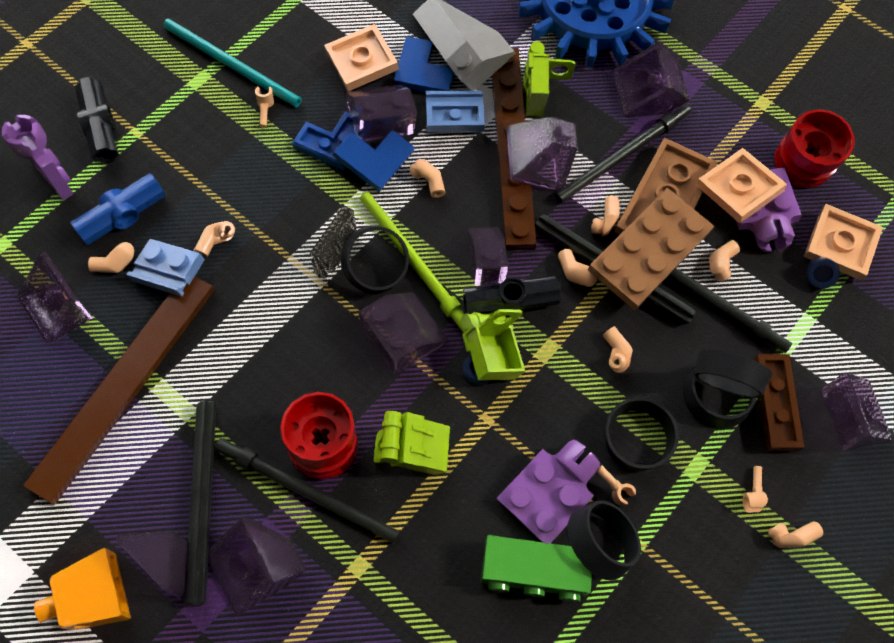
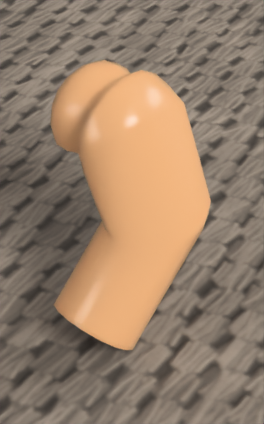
M418 159L416 163L410 165L409 170L413 177L419 179L423 176L428 180L430 194L433 198H439L445 194L441 172L425 159Z
M608 196L605 199L604 218L593 219L591 225V232L593 234H601V237L611 232L620 216L619 198L617 196Z
M229 221L208 225L201 234L193 251L200 253L203 258H207L213 245L226 242L233 237L235 233L234 225Z
M730 240L715 250L709 257L711 274H714L717 281H725L731 277L729 259L740 252V247L734 240Z
M122 242L107 257H90L88 261L89 271L101 273L121 272L133 259L134 247L128 242Z
M564 249L558 253V259L569 281L586 287L593 286L596 283L597 278L588 271L589 266L576 262L572 250Z
M614 326L607 330L603 337L612 347L609 366L614 372L620 373L626 371L630 366L633 350Z
M813 521L789 533L786 525L781 523L769 529L768 534L773 539L772 543L779 548L804 547L822 537L823 529L820 524Z

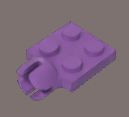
M17 115L15 117L17 122L13 125L5 122L2 127V137L12 151L19 157L29 158L63 201L72 196L73 192L67 185L71 179L64 169L59 166L61 163L53 152L45 148L47 136L38 121L28 115Z
M785 167L770 169L787 184L785 191L742 223L736 221L739 230L746 229L754 233L758 247L764 252H772L769 244L771 240L774 242L776 251L791 245L795 236L791 223L799 222L802 215Z
M576 440L569 441L555 455H551L542 449L497 497V500L543 543H552L568 525L572 513L583 508L594 496L586 485L599 469L600 462L590 452L578 465L575 461L584 452L586 446Z

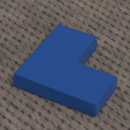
M406 36L398 63L399 70L396 71L394 77V86L421 92L450 91L454 71L451 67L429 63L433 50L432 41Z
M346 111L332 132L305 122L293 140L292 146L297 151L345 170L346 166L333 157V152L351 132L363 140L371 128V122Z
M393 130L376 149H373L351 132L333 152V157L376 191L380 192L414 152L415 147Z

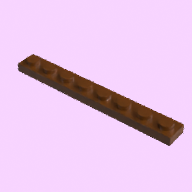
M512 48L516 54L492 75L505 250H535L536 233L519 48Z

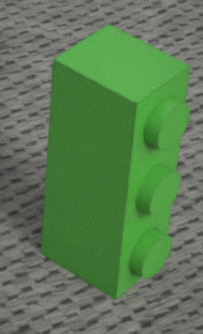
M487 535L481 583L488 584V590L509 592L510 587L524 589V595L532 597H545V592L559 594V600L580 602V597H586L591 593L592 573L577 558L572 546Z

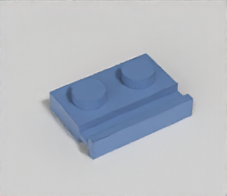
M426 91L427 132H484L483 91Z
M149 239L134 262L136 267L132 272L128 271L126 275L133 282L182 297L184 295V287L186 284L190 285L205 259L198 252Z

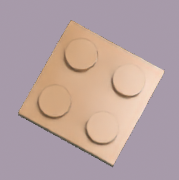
M376 24L324 45L327 55L348 92L399 70L398 62Z
M744 148L700 177L697 183V187L739 223H742L782 194L787 186L782 179Z
M825 204L820 210L804 257L811 260L818 257H828L838 265L840 272L862 281L868 274L883 227Z

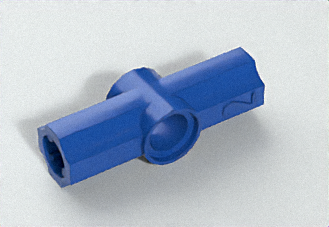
M149 173L123 190L116 188L105 192L98 201L99 205L70 223L88 246L115 228L126 229L132 226L138 220L140 212L164 198L166 194L154 176Z

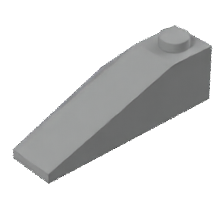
M427 0L413 13L447 64L472 91L481 86L516 54L498 31L442 0Z

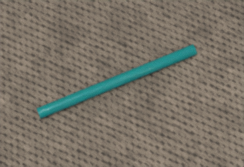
M171 19L164 21L163 28L265 90L269 91V87H271L275 96L295 108L301 104L302 98Z

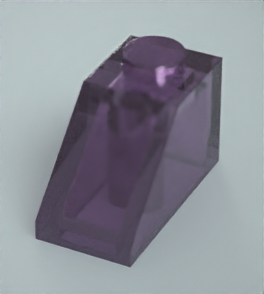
M499 227L469 228L468 236L474 285L502 283L506 279L508 262L505 240Z

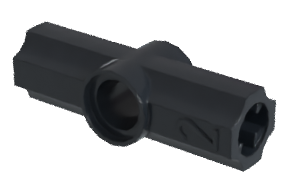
M90 77L79 79V83L75 85L80 110L77 111V116L82 131L87 138L91 158L94 162H101L103 164L114 162V159L119 156L113 132L116 126L111 110L106 103L100 80Z
M555 276L525 281L517 278H508L498 285L463 289L465 314L473 312L489 314L500 309L522 311L558 305L561 301L560 286ZM513 294L516 297H518V299L509 300L505 297V295Z

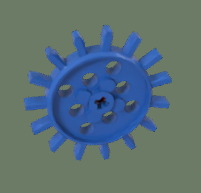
M530 0L519 2L518 16H541L543 21L532 27L531 39L536 41L552 32L560 38L555 55L558 59H561L570 45L587 49L585 56L586 66L592 68L597 57V50L611 49L619 66L625 65L628 56L625 44L633 41L645 53L649 54L652 51L655 40L643 31L645 27L666 34L671 19L651 12V10L671 9L674 0Z

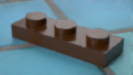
M757 354L754 361L763 364L773 372L763 396L759 397L767 451H800L805 447L790 354Z

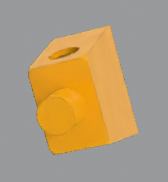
M106 548L100 549L50 577L52 596L34 603L35 615L40 623L57 617L60 628L67 630H79L131 619L116 553Z

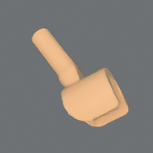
M257 87L255 94L257 104L260 107L259 126L265 128L267 127L268 108L274 104L272 88L269 87V92L262 95L260 88Z
M600 465L597 473L613 489L612 499L615 504L619 506L628 505V502L621 496V490H625L632 497L636 494L634 486L627 483L621 484L603 465Z
M754 466L753 492L743 494V507L747 513L760 512L768 502L766 493L762 492L761 466Z

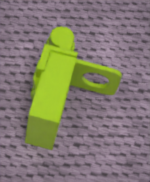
M535 41L531 44L527 53L528 59L525 62V73L523 76V93H526V116L543 117L549 95V79H571L575 69V62L572 60L549 59V54H545L543 43ZM562 65L567 67L568 70L558 74L554 73L552 68Z
M500 309L489 314L473 312L463 315L462 327L467 331L462 336L466 351L471 353L478 380H515L525 372L513 331L514 327L511 325L522 316L521 310Z
M386 411L384 421L382 422V430H379L376 435L374 462H388L391 467L398 466L433 475L447 472L450 426L425 420V416L410 412L402 414L397 411Z

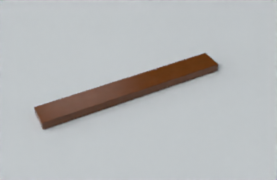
M194 277L190 285L186 284L184 287V295L182 297L171 293L167 296L24 483V487L53 505L58 502L215 291L212 285Z

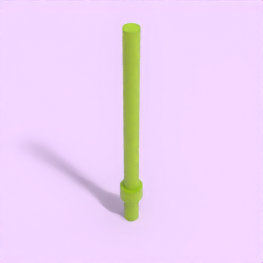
M370 192L363 193L360 196L362 203L381 227L394 231L403 239L408 249L410 265L441 303L440 309L448 318L451 317L461 331L465 333L467 330L462 327L464 313L461 310L462 305L455 296L449 295ZM386 232L404 256V251L399 241L392 234Z

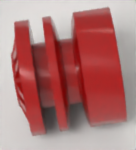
M821 109L807 111L797 118L776 148L774 155L776 168L785 167L790 183L796 187L813 188L822 185L831 178L854 149L855 136L851 126L843 117L832 111Z
M323 392L305 394L293 401L284 412L280 426L282 440L290 460L299 472L309 478L325 480L337 477L349 469L356 459L359 445L352 411L342 399L333 394ZM318 440H321L323 442L328 440V443L325 445L321 442H319L318 444L316 442Z

